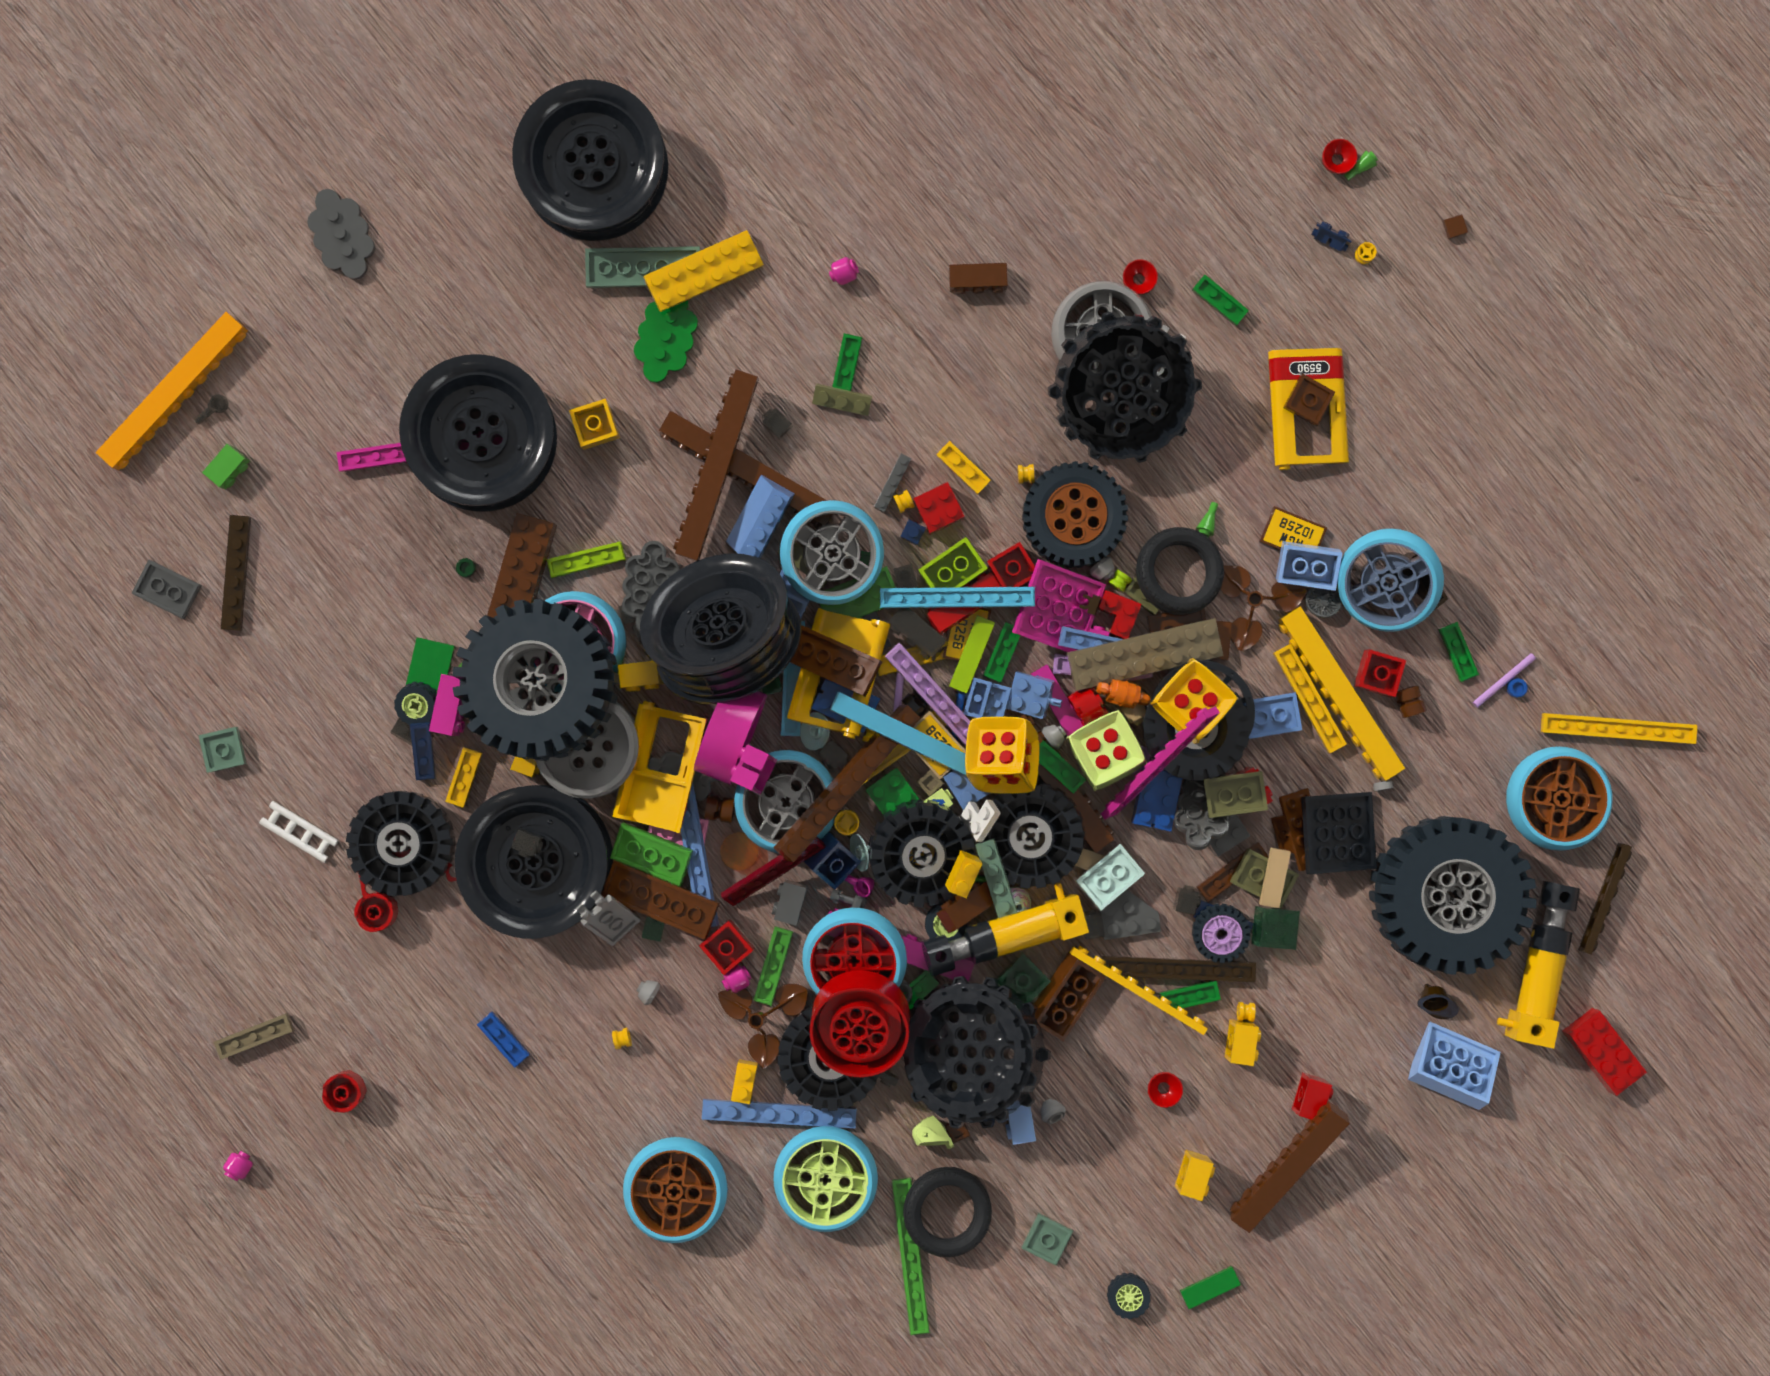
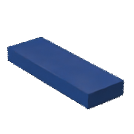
M493 1011L477 1024L514 1068L530 1055Z

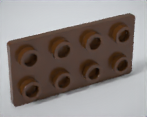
M1308 788L1280 796L1279 802L1283 815L1271 818L1279 849L1294 853L1299 871L1306 870L1301 797L1310 796Z

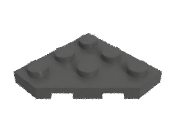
M1127 889L1103 910H1099L1104 940L1161 932L1159 913Z

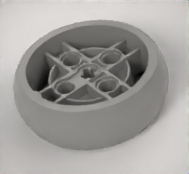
M1096 281L1082 285L1065 297L1054 315L1051 337L1056 356L1061 360L1064 353L1061 344L1065 339L1074 340L1079 335L1080 330L1100 322L1101 317L1097 313L1099 310L1112 312L1116 318L1126 316L1120 309L1112 306V298L1127 305L1134 314L1144 316L1145 320L1152 316L1147 304L1135 291L1116 282ZM1092 298L1093 306L1085 310L1076 323H1066L1069 314L1079 303ZM1094 362V368H1091V370L1097 369L1099 362ZM1127 365L1124 368V373L1131 370V365ZM1108 374L1106 381L1113 379L1114 374Z

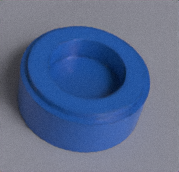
M1517 678L1508 682L1507 692L1511 697L1519 698L1527 693L1528 686L1524 680Z

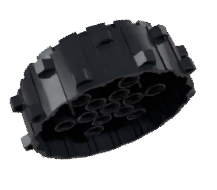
M1106 312L1102 314L1100 322L1082 330L1074 340L1065 339L1061 344L1064 353L1061 360L1059 359L1056 368L1055 382L1048 387V396L1056 399V406L1059 412L1056 418L1061 427H1066L1065 436L1070 441L1078 439L1082 444L1088 446V455L1095 460L1106 455L1108 459L1135 458L1138 463L1145 462L1149 453L1160 450L1170 443L1169 441L1175 436H1184L1188 431L1185 423L1194 407L1195 394L1202 389V380L1194 376L1191 353L1188 349H1184L1187 342L1181 334L1169 335L1161 329L1162 320L1155 316H1151L1148 320H1145L1144 316L1136 314L1133 317L1123 316L1116 318L1112 312ZM1134 345V351L1128 354V347ZM1099 362L1098 368L1091 370L1092 364ZM1127 365H1131V370L1124 373V368ZM1163 367L1164 372L1158 376V369ZM1113 373V379L1106 381L1107 375ZM1142 376H1146L1145 382L1139 384V379ZM1128 384V389L1125 392H1121L1122 386ZM1111 392L1110 398L1103 400L1104 394ZM1139 395H1143L1142 401L1136 403V398ZM1092 400L1093 405L1090 408H1085L1086 403ZM1125 403V408L1122 411H1118L1119 405ZM1154 406H1158V410L1155 413H1151V409ZM1119 422H1123L1122 427L1118 430H1115L1116 424Z
M965 976L954 977L952 985L946 983L940 986V989L931 994L928 999L918 998L913 1004L915 1014L909 1021L908 1044L902 1055L908 1081H910L913 1087L911 1097L914 1102L923 1101L938 1116L947 1118L950 1127L957 1129L961 1128L965 1122H979L982 1128H991L994 1126L995 1120L998 1123H1003L1009 1119V1114L1016 1111L1021 1105L1030 1107L1035 1102L1033 1091L1040 1082L1044 1062L1051 1059V1051L1044 1047V1036L1040 1025L1034 1017L1037 1007L1033 1002L1024 1003L1016 994L1012 993L1011 988L1006 985L1000 987L996 978L986 977L983 983H969ZM956 1012L959 1014V1020L957 1022L954 1020V1014ZM993 1013L996 1016V1022L994 1024L990 1020V1017ZM964 1030L968 1032L966 1040L962 1036ZM983 1030L986 1032L987 1035L985 1040L981 1038V1032ZM936 1046L940 1048L939 1055L935 1053ZM955 1046L958 1048L957 1056L953 1054V1048ZM973 1047H975L977 1050V1054L975 1057H973L971 1054V1050ZM991 1048L995 1050L994 1058L989 1053ZM1010 1049L1014 1051V1057L1012 1059L1008 1056V1051ZM963 1064H965L967 1067V1072L965 1074L962 1072ZM981 1065H984L986 1069L984 1075L980 1072ZM953 1081H956L957 1083L956 1090L952 1088ZM990 1083L994 1084V1092L989 1090Z

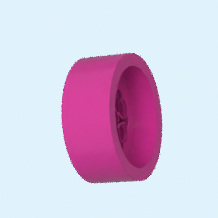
M757 691L735 701L717 703L701 742L694 764V771L726 784H732L729 774L733 766H737L740 762L738 755L742 747L746 748L747 744L750 745L766 702L767 694Z

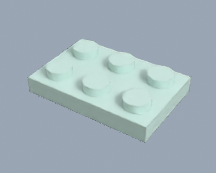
M1119 844L1078 878L1076 882L1101 911L1145 873L1124 847Z

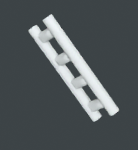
M272 801L269 807L274 810L268 820L263 817L259 824L323 863H326L329 857L324 852L329 844L335 847L339 840L275 801ZM280 815L290 820L285 830L275 825ZM297 824L306 829L301 840L291 834ZM313 834L323 839L318 849L308 845Z

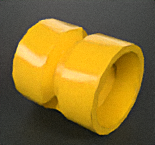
M845 809L837 814L834 825L836 830L842 835H851L857 831L860 820L854 811Z

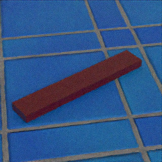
M816 837L795 862L787 861L781 855L777 856L721 892L722 899L732 906L737 905L824 849V842Z

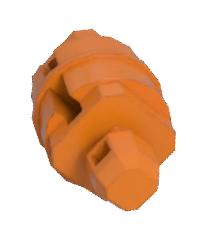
M1112 679L1109 685L1105 682H1099L1096 687V692L1104 696L1106 694V702L1118 705L1119 707L1134 709L1137 704L1146 706L1150 702L1148 694L1140 693V686L1128 681Z

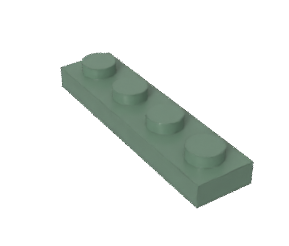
M995 838L976 843L975 846L983 863L982 868L998 918L1017 913V907Z

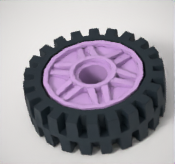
M1223 903L1222 905L1214 904L1212 907L1207 906V909L1201 910L1200 915L1196 916L1195 922L1192 925L1193 940L1199 952L1205 958L1211 959L1214 962L1220 961V963H1225L1226 960L1230 962L1233 958H1239V955L1245 952V948H1248L1251 938L1250 927L1245 916L1234 906H1228ZM1219 930H1226L1224 936L1216 935Z

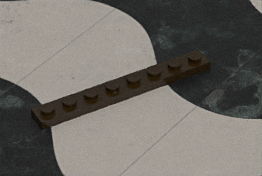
M1101 956V959L1106 961L1104 965L1109 968L1112 965L1122 971L1121 975L1124 977L1256 982V962L1225 961V963H1220V961L1214 962L1212 960Z

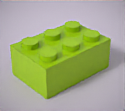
M965 537L918 569V572L929 588L963 587L987 571L988 568L967 537Z

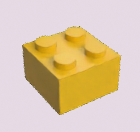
M606 398L569 410L580 446L583 450L620 439L609 402Z
M653 661L618 665L620 688L626 689V692L640 691V687H645L648 690L659 689V685L664 684L657 670V664Z
M1229 1019L1224 1057L1230 1063L1254 1066V1061L1258 1060L1259 1051L1256 1050L1257 1042L1261 1040V1030H1259V1027L1253 1022Z
M1185 1150L1175 1182V1188L1180 1195L1203 1201V1197L1208 1195L1209 1185L1207 1184L1209 1178H1212L1215 1172L1214 1163L1208 1156Z

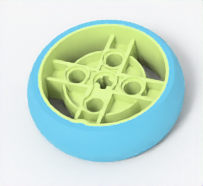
M819 1126L799 1133L785 1145L775 1164L774 1189L782 1209L794 1222L813 1231L833 1232L854 1224L867 1212L877 1191L878 1172L870 1150L857 1136L838 1127ZM822 1141L821 1150L808 1155L801 1165L791 1163L793 1157L801 1149L812 1143ZM839 1144L847 1147L857 1156L864 1173L853 1171L850 1162L838 1153ZM829 1155L833 1157L834 1161L827 1164L823 1161V1158ZM804 1172H808L812 1178L804 1180L801 1175ZM824 1175H829L828 1178L831 1179H828L826 1183L823 1182V1179H820ZM846 1177L850 1180V1183L844 1186L840 1183V1179ZM788 1185L798 1186L804 1199L813 1205L812 1213L804 1210L795 1202ZM851 1193L860 1194L859 1199L848 1210L830 1216L831 1207L844 1202ZM825 1194L829 1199L826 1202H821L818 1200V1196Z

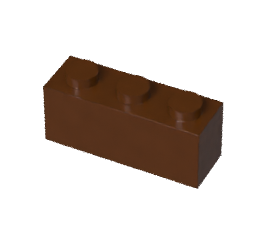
M1007 263L949 265L950 292L954 291V294H964L965 291H973L975 294L984 293V290L1001 293L1003 290H1007Z
M978 881L975 882L967 899L956 895L955 901L951 902L949 900L941 905L942 910L936 914L948 933L959 929L994 904L987 881L981 884Z

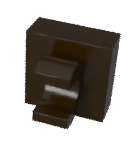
M1094 594L1092 598L1089 595H1083V598L1089 600V604L1086 606L1080 604L1079 607L1083 610L1088 609V614L1096 616L1102 598Z

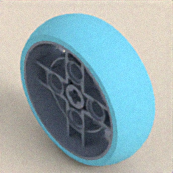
M1401 529L1376 530L1356 540L1346 550L1341 559L1337 580L1340 599L1349 614L1369 628L1386 632L1406 630L1425 620L1439 603L1444 586L1442 565L1433 548L1419 536ZM1384 544L1405 547L1418 556L1409 559L1400 553L1387 552ZM1364 553L1368 562L1363 567L1360 578L1361 583L1352 586V568L1358 557ZM1384 560L1386 562V566L1379 567L1376 564V561ZM1409 568L1413 571V574L1406 576L1402 570ZM1429 574L1430 585L1424 601L1416 608L1412 599L1418 591L1420 578ZM1387 577L1394 579L1393 584H1390V582L1386 583ZM1374 585L1377 591L1370 592L1367 586ZM1401 594L1403 595L1404 599L1402 601L1395 600L1394 595ZM1370 601L1378 607L1393 609L1396 615H1382L1373 612L1363 604Z

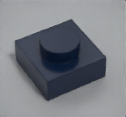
M909 519L900 537L918 545L926 528Z

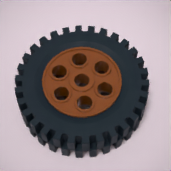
M1074 461L1071 464H1067V462L1062 463L1060 466L1056 465L1049 471H1045L1030 488L1023 504V529L1026 531L1027 540H1030L1032 543V548L1036 549L1041 557L1047 558L1048 562H1054L1056 565H1063L1066 568L1089 566L1109 555L1123 538L1122 535L1126 531V522L1128 521V505H1125L1126 497L1125 494L1122 495L1121 493L1122 488L1120 484L1116 485V479L1113 476L1110 478L1107 475V471L1099 470V466L1093 465L1092 467L1086 462L1078 464V461ZM1072 490L1077 491L1079 499H1071L1069 492ZM1094 499L1096 501V508H1089L1086 503L1087 500ZM1055 501L1062 502L1063 509L1060 511L1055 510L1053 503ZM1071 510H1078L1081 514L1080 518L1073 519L1070 514ZM1095 518L1098 522L1097 527H1090L1088 519ZM1055 521H1063L1065 524L1064 529H1056ZM1076 528L1081 530V538H1074L1072 530Z

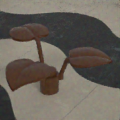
M1224 565L1222 592L1231 598L1238 597L1241 592L1248 596L1247 603L1251 607L1248 620L1240 617L1232 622L1231 639L1239 651L1250 649L1261 638L1262 625L1258 621H1252L1254 609L1260 607L1263 600H1275L1274 603L1277 609L1289 612L1299 606L1307 593L1306 588L1300 585L1276 582L1271 588L1272 597L1262 596L1258 591L1250 593L1245 590L1251 582L1249 572L1241 566Z
M799 984L783 985L775 993V999L780 1004L766 1013L761 1011L752 1013L751 1009L748 1008L752 1004V996L747 989H743L738 993H733L731 990H723L718 993L722 1008L731 1018L743 1019L748 1011L749 1026L762 1033V1035H754L748 1043L751 1057L762 1069H765L774 1062L778 1056L780 1045L779 1039L775 1034L766 1035V1032L761 1028L767 1021L766 1016L782 1007L783 1012L787 1015L794 1016L801 1013L806 1006L808 990Z

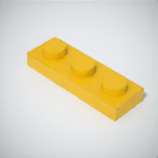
M950 441L936 454L977 495L991 481Z
M463 747L445 802L465 807L483 754L482 752Z

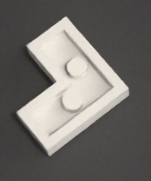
M986 800L981 809H979L975 802L969 801L960 816L976 842H983L1001 813L993 800Z

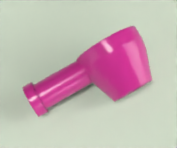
M849 875L844 880L853 885L854 891L860 897L869 896L875 885L871 877L856 879Z

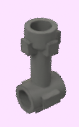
M833 889L829 899L833 901L832 903L837 904L840 901L852 905L851 908H865V897L855 895L852 898L841 894L842 890Z

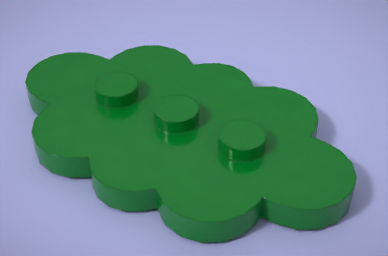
M688 300L662 312L659 311L655 302L650 303L645 309L646 320L638 327V334L641 339L634 345V354L640 362L644 363V376L652 383L662 382L666 379L669 371H680L687 364L686 353L694 346L691 334L698 327L696 315L688 310Z

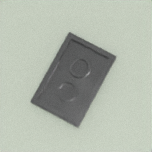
M149 559L131 594L185 619L202 585Z

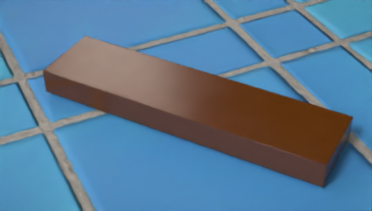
M1259 842L1249 847V849L1269 858ZM1246 850L1196 886L1207 903L1233 885L1230 880Z

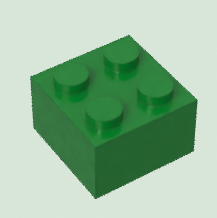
M897 767L865 789L883 815L889 810L892 812L896 811V806L905 802L906 805L912 804L911 800L919 799Z

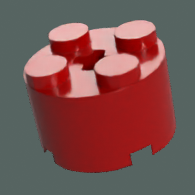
M1094 687L1075 691L1067 697L1083 726L1109 714L1105 707H1101L1104 702L1099 694L1095 695Z
M373 892L359 899L354 909V915L362 929L369 932L381 931L389 928L396 921L398 903L387 893ZM375 908H378L379 915H376V912L373 911Z
M351 1070L341 1071L324 1083L322 1092L323 1103L333 1112H349L363 1101L367 1092L365 1082L360 1075ZM343 1089L346 1090L344 1095L342 1094Z

